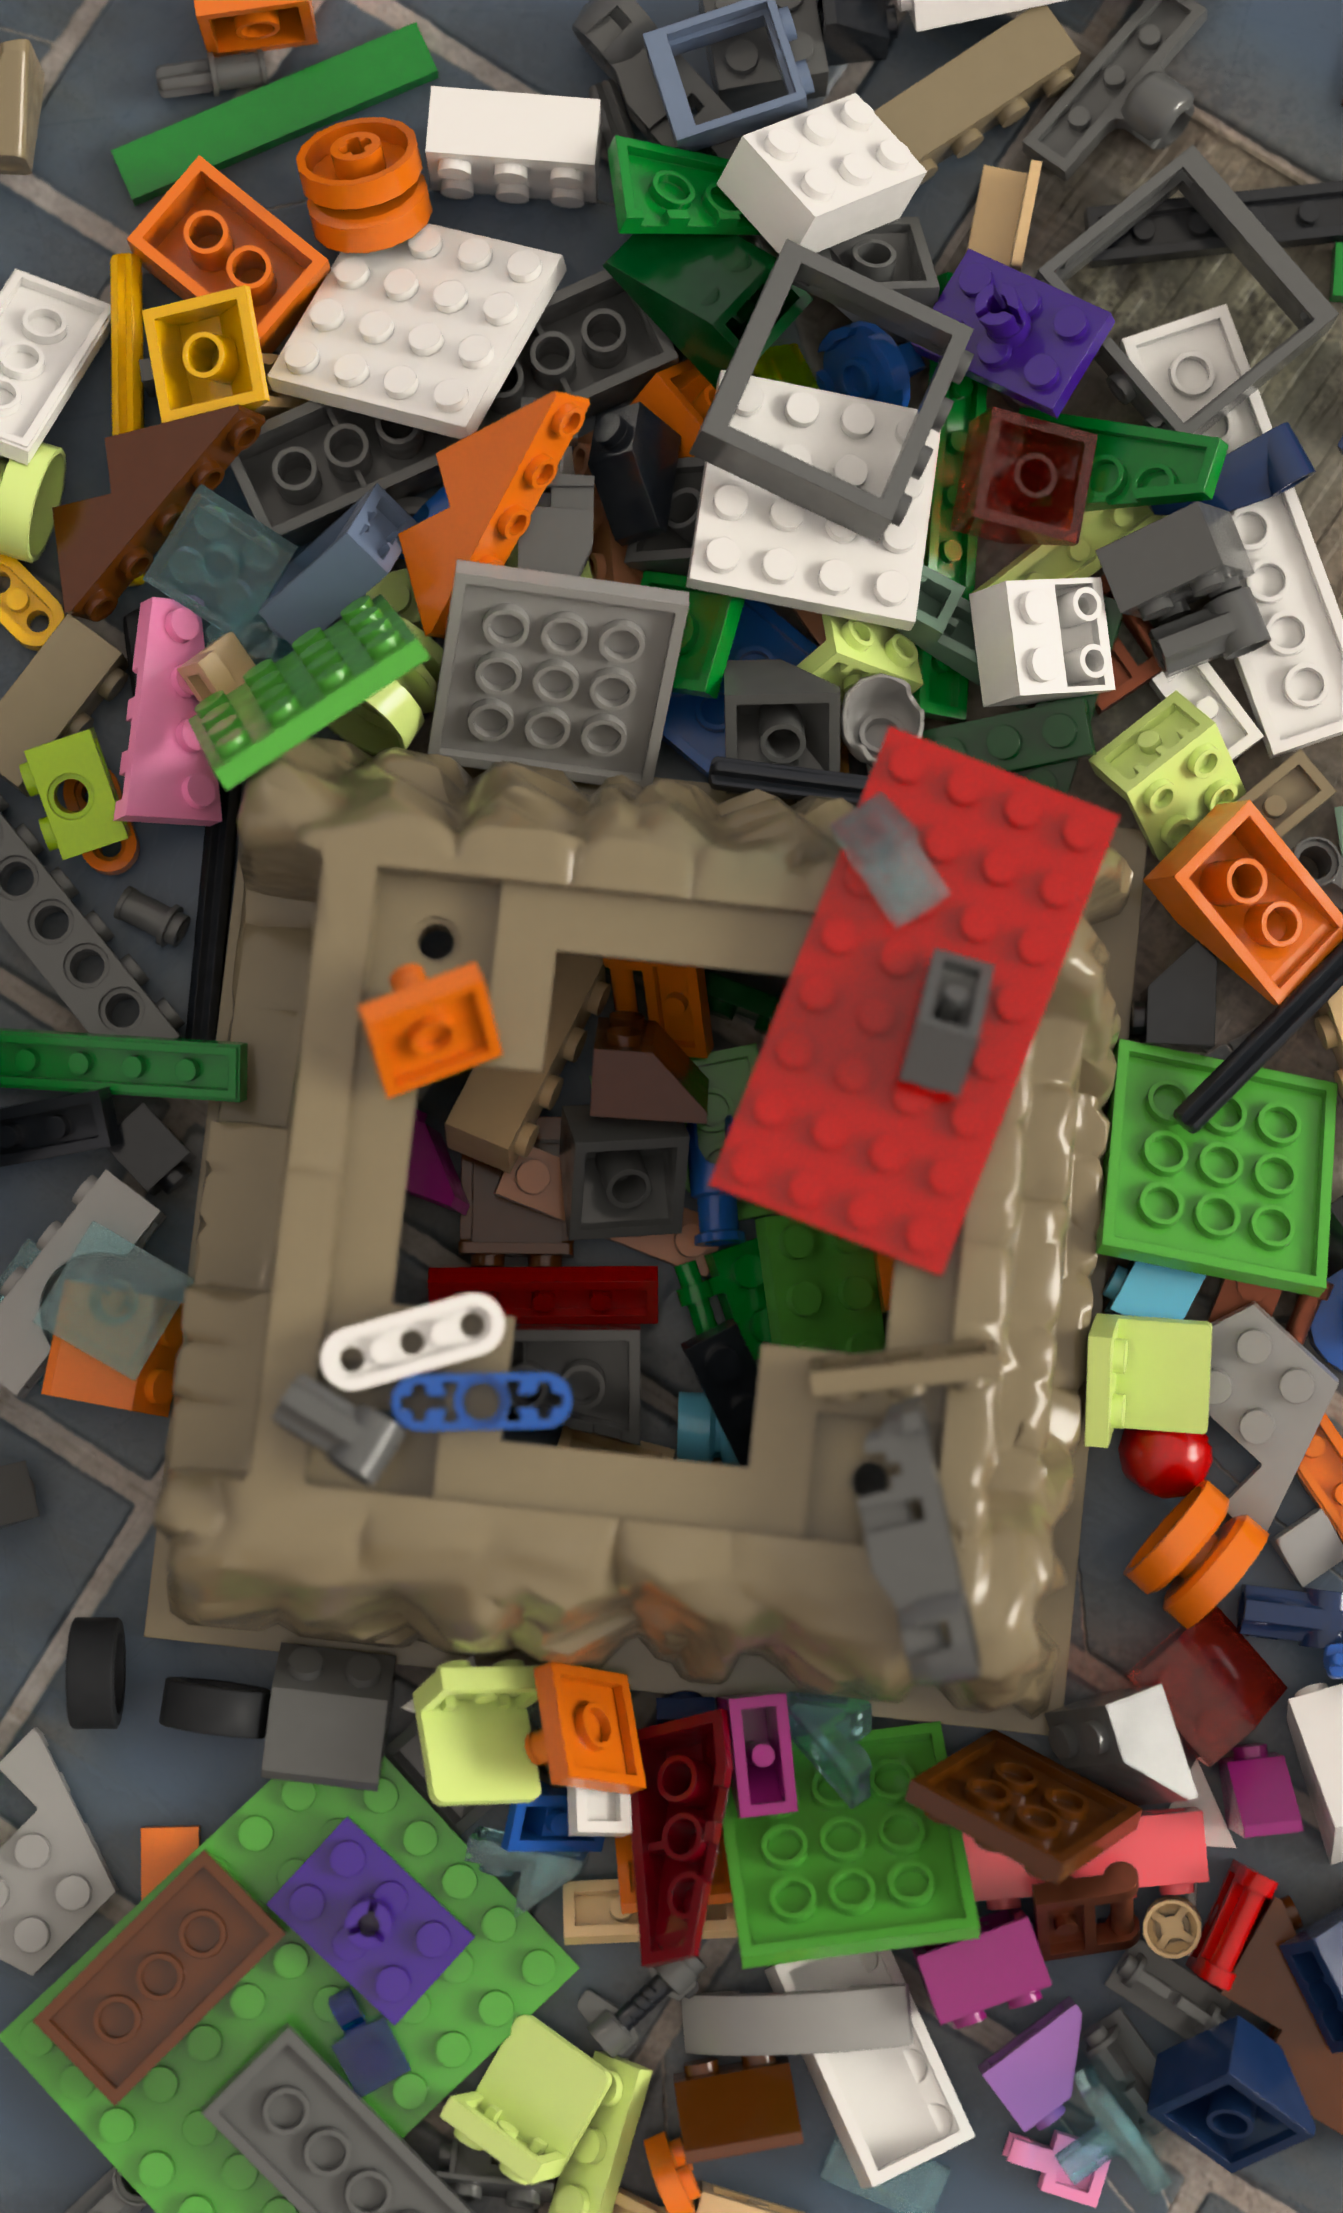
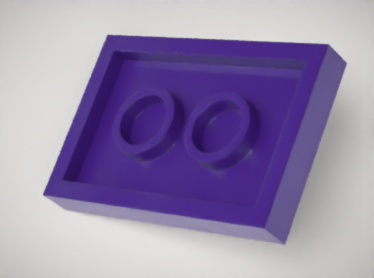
M971 249L967 250L938 301L932 308L974 329L965 349L974 354L965 376L1054 418L1059 417L1115 324L1111 312ZM913 342L911 343L917 354L934 362H939L940 355Z
M348 1815L266 1904L394 2026L475 1938V1935Z

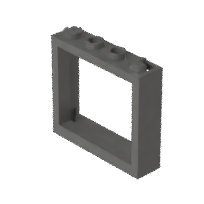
M1191 145L1037 270L1035 279L1075 296L1064 282L1179 190L1299 329L1185 423H1183L1111 337L1107 335L1093 360L1108 375L1106 383L1113 395L1125 405L1131 402L1143 416V426L1202 435L1329 332L1339 313L1197 148Z
M787 239L772 267L689 454L877 543L890 523L898 527L901 525L910 507L913 497L904 493L910 477L916 480L921 478L930 460L933 448L925 445L931 429L938 433L940 432L950 413L954 401L945 397L951 382L960 385L970 366L974 354L965 349L974 329ZM791 285L799 287L941 356L881 497L875 496L729 426Z

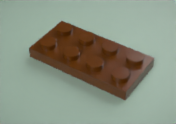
M205 1848L32 2021L102 2094L116 2106L287 1932Z

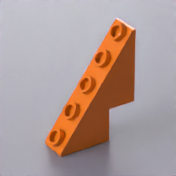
M553 391L436 453L450 507L398 534L425 636L445 638L457 559L500 566L506 564L519 537L527 530L531 521V515L545 488L555 478L558 464L571 439L582 427L585 413L590 406L589 399Z

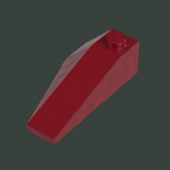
M722 1708L637 1730L646 1788L631 1794V1839L641 1965L643 1967L650 1968L699 1956L733 1771L728 1710Z

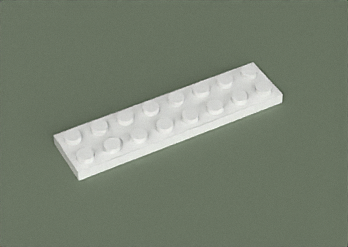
M1227 304L1123 338L1119 344L1123 353L1183 423L1250 370ZM1257 389L1202 434L1221 438L1229 445L1226 455L1273 429L1259 390ZM1294 487L1278 496L1230 511L1255 572L1240 580L1242 588L1250 587L1271 637V641L1263 647L1234 658L1258 728L1264 736L1263 741L1270 759L1343 734V618Z

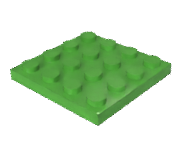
M381 594L374 599H371L369 595L356 599L340 612L343 619L325 631L321 627L307 631L292 643L293 652L276 663L272 659L258 663L243 676L244 684L227 695L224 691L215 692L202 700L194 708L196 715L188 721L213 772L226 791L430 658L417 636Z
M1119 1038L1113 1050L1117 1068L1114 1086L1108 1100L1107 1117L1110 1121L1106 1155L1103 1160L1104 1191L1095 1253L1319 1298L1327 1288L1338 1083L1261 1068L1199 1131L1191 1134L1176 1121L1173 1116L1174 1110L1224 1060Z
M940 1721L791 1740L798 1812L738 1818L731 1787H729L722 1833L742 1969L980 1938V1924L962 1832L950 1825H943L930 1820L924 1815L923 1810L904 1800L911 1779L947 1758Z

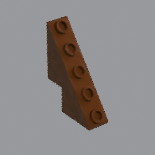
M237 404L106 437L105 446L111 493L52 507L64 612L93 622L107 618L116 608L118 598L130 583L142 576L150 568L153 556L166 540L178 533L186 525L189 513L202 497L213 491L222 482L225 470L238 454L249 448L258 439L261 427L266 422L265 416Z
M1273 1895L1272 1899L1266 1897L1232 1972L1237 1976L1230 1991L1214 1984L1212 1987L1221 1995L1271 2024L1266 2035L1282 2047L1311 2116L1343 2135V2052L1331 2053L1279 1947L1297 1935L1296 1930L1303 1928V1923L1290 1895L1282 1898Z

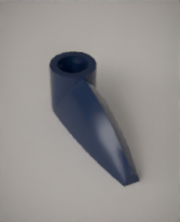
M1286 422L1227 454L1213 499L1199 502L1227 511L1236 510L1267 498L1278 496L1308 479L1316 470L1290 424ZM1197 501L1151 505L1149 508L1154 515L1168 516Z

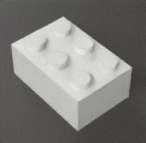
M431 86L425 153L432 190L440 191L443 196L452 199H470L474 194L496 195L498 200L511 204L526 203L529 201V198L549 199L554 205L564 208H579L584 205V202L597 203L602 145L600 99Z
M854 93L743 135L716 185L778 254L787 239L817 253L899 219L927 171L911 154L908 147L900 142L876 116L873 109Z

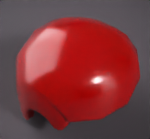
M1125 1428L1118 1451L1122 1471L1127 1479L1150 1495L1162 1499L1187 1496L1195 1486L1206 1479L1213 1462L1212 1446L1208 1442L1209 1437L1206 1433L1191 1434Z

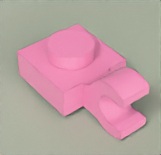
M1054 2129L1049 2146L1009 2131L1002 2155L1007 2156L1006 2160L1008 2162L1040 2171L1041 2174L1037 2186L1041 2191L1096 2208L1114 2151L1109 2146Z

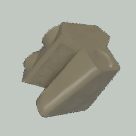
M15 39L0 43V174H32L45 74L31 42L27 39Z

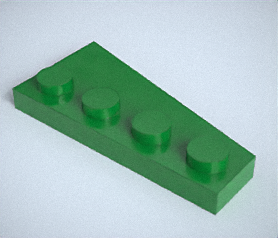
M618 135L614 136L607 153L619 234L761 235L716 185L730 159Z
M1020 407L987 513L996 520L1212 500L1229 445L1218 437L1060 413L1058 418H1054L1037 409Z

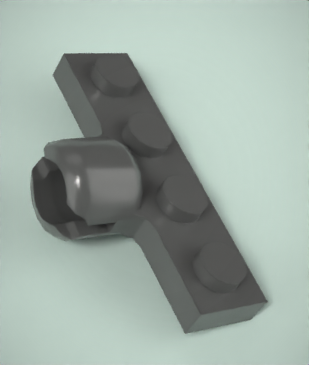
M1145 0L1022 141L1023 152L1034 160L1042 161V166L1067 182L1106 135L1115 129L1128 131L1153 150L1169 147L1185 130L1195 109L1193 92L1165 74L1164 69L1206 22L1207 8L1195 0Z

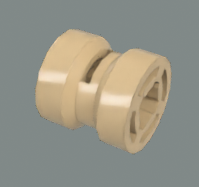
M1164 1895L1155 1899L1148 1907L1143 1921V1935L1147 1945L1156 1954L1165 1958L1179 1959L1190 1954L1197 1947L1201 1937V1917L1197 1907L1189 1899L1180 1895Z

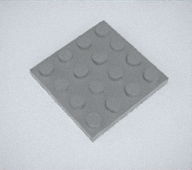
M457 559L427 754H440L451 757L461 766L486 770L494 762L515 761L526 765L560 770L571 781L602 785L607 778L623 774L642 787L652 784L689 608V592Z

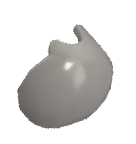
M883 673L860 678L845 693L840 709V735L846 748L859 762L873 767L889 726L922 738L925 725L923 722L925 711L917 703L912 695L910 684L905 680Z

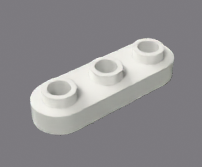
M468 1293L348 1327L331 1335L323 1345L320 1355L321 1369L326 1379L335 1387L347 1391H356L485 1354L496 1347L504 1333V1316L498 1304L488 1296ZM467 1313L477 1314L483 1321V1330L476 1337H468L461 1331L460 1321ZM408 1330L417 1331L423 1338V1347L417 1354H407L400 1346V1338ZM349 1347L358 1349L363 1355V1364L355 1372L344 1370L339 1362L341 1352Z

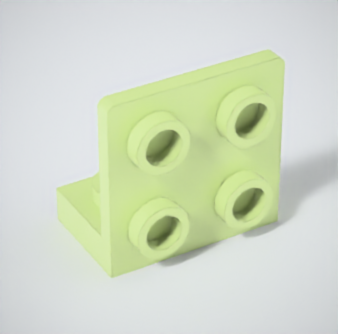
M822 614L826 641L796 666L839 686L840 706H842L845 693L860 678L879 673L905 680L910 684L912 694L923 686L917 648L911 640L892 627Z
M1176 690L1096 753L1097 755H1093L1088 759L1094 773L1127 801L1152 854L1160 861L1217 804L1236 802L1246 794V790L1216 723Z
M1096 1313L1088 1335L1085 1446L1108 1448L1114 1428L1205 1434L1209 1425L1212 1324L1208 1321Z

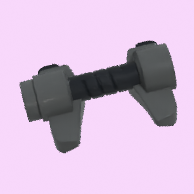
M637 1942L636 1946L640 1952V1942ZM698 1956L650 1967L648 1971L652 1979L622 2007L586 1989L578 1999V2010L590 2023L587 2027L590 2034L610 2056L615 2058L618 2055L621 2058H627L636 2050L635 2043L639 2039L636 2025L640 2020L646 2017L648 2012H651L667 1996L677 2001L684 1997L689 1999L694 1996L699 1990V1983L697 1981L700 1978L699 1974L706 1968V1965Z

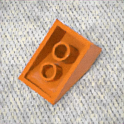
M1251 800L1217 804L1142 880L1180 926L1274 1006L1280 1005L1343 940V914Z

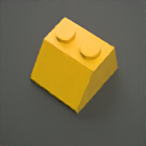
M243 285L142 310L162 423L237 404L254 411L270 401L250 286Z

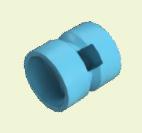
M679 1392L677 1460L711 1463L714 1458H720L724 1465L740 1467L705 1393Z

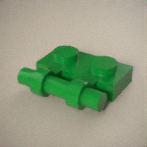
M757 1237L749 1239L744 1243L735 1244L704 1255L711 1275L708 1279L702 1280L696 1260L674 1266L681 1287L676 1290L681 1307L687 1306L696 1335L717 1326L709 1301L710 1297L717 1295L726 1321L731 1318L734 1319L753 1359H760L761 1344L772 1345Z

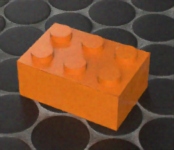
M200 155L126 239L132 254H136L140 258L142 267L183 300L243 285L250 286L261 353L272 354L299 323L326 275L331 271L329 260Z

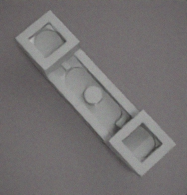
M909 1983L859 1985L839 1990L740 1994L739 1990L697 1992L689 1999L685 1997L681 1999L685 2053L721 2056L800 2055L908 2046L914 2043Z

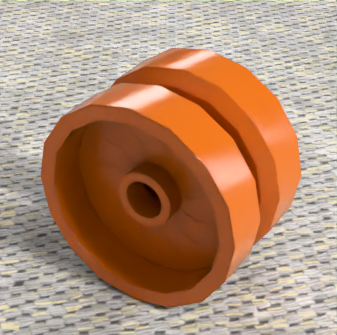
M365 117L339 122L314 134L301 146L298 152L296 162L304 195L308 198L307 207L315 239L326 248L343 253L379 251L394 247L414 237L427 225L433 210L424 174L421 173L423 165L414 130L403 122L385 117Z
M1203 1480L1195 1486L1165 1516L1134 1554L1123 1573L1125 1577L1145 1594L1158 1592L1175 1578L1164 1597L1163 1610L1186 1629L1198 1623L1235 1587L1257 1558L1269 1537V1533L1246 1514L1233 1517L1217 1530L1227 1514L1230 1499L1208 1480Z

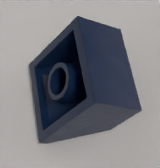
M1237 2015L1157 2054L1147 2113L1230 2173L1241 2170L1315 2136L1316 2125L1282 2047L1241 2016Z

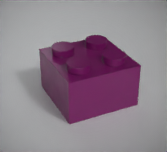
M1020 1907L998 1910L978 1917L980 1938L910 1947L931 2009L940 2025L951 2022L953 2029L971 2026L987 2018L985 2009L1007 2002L1009 2009L1032 2004L1042 1998L1041 1989L1052 1986L1029 1917Z

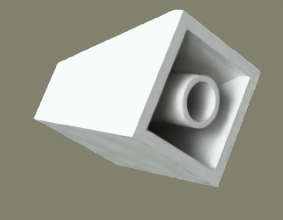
M1316 1683L1300 1689L1296 1692L1294 1698L1288 1699L1287 1723L1330 1865L1343 1862V1683L1328 1687L1326 1683Z

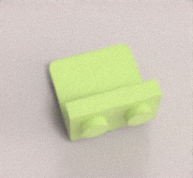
M520 1659L503 1660L486 1667H471V1663L466 1660L449 1661L439 1665L436 1671L412 1693L429 1798L435 1805L530 1803L540 1795L541 1784L538 1767L530 1761L525 1750V1738L531 1732L527 1709L538 1700L533 1668L538 1666H525L524 1661Z
M521 2015L512 2024L511 2035L501 2044L476 2091L450 2096L439 2117L455 2128L453 2134L460 2142L475 2150H485L500 2162L499 2169L508 2178L520 2184L531 2185L561 2175L611 2086L612 2076L608 2069L533 2015Z

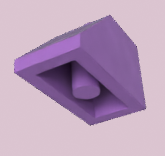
M1070 1996L977 2066L982 2076L1024 2133L1034 2125L1038 2131H1041L1053 2124L1066 2111L1063 2103L1072 2097L1083 2013Z

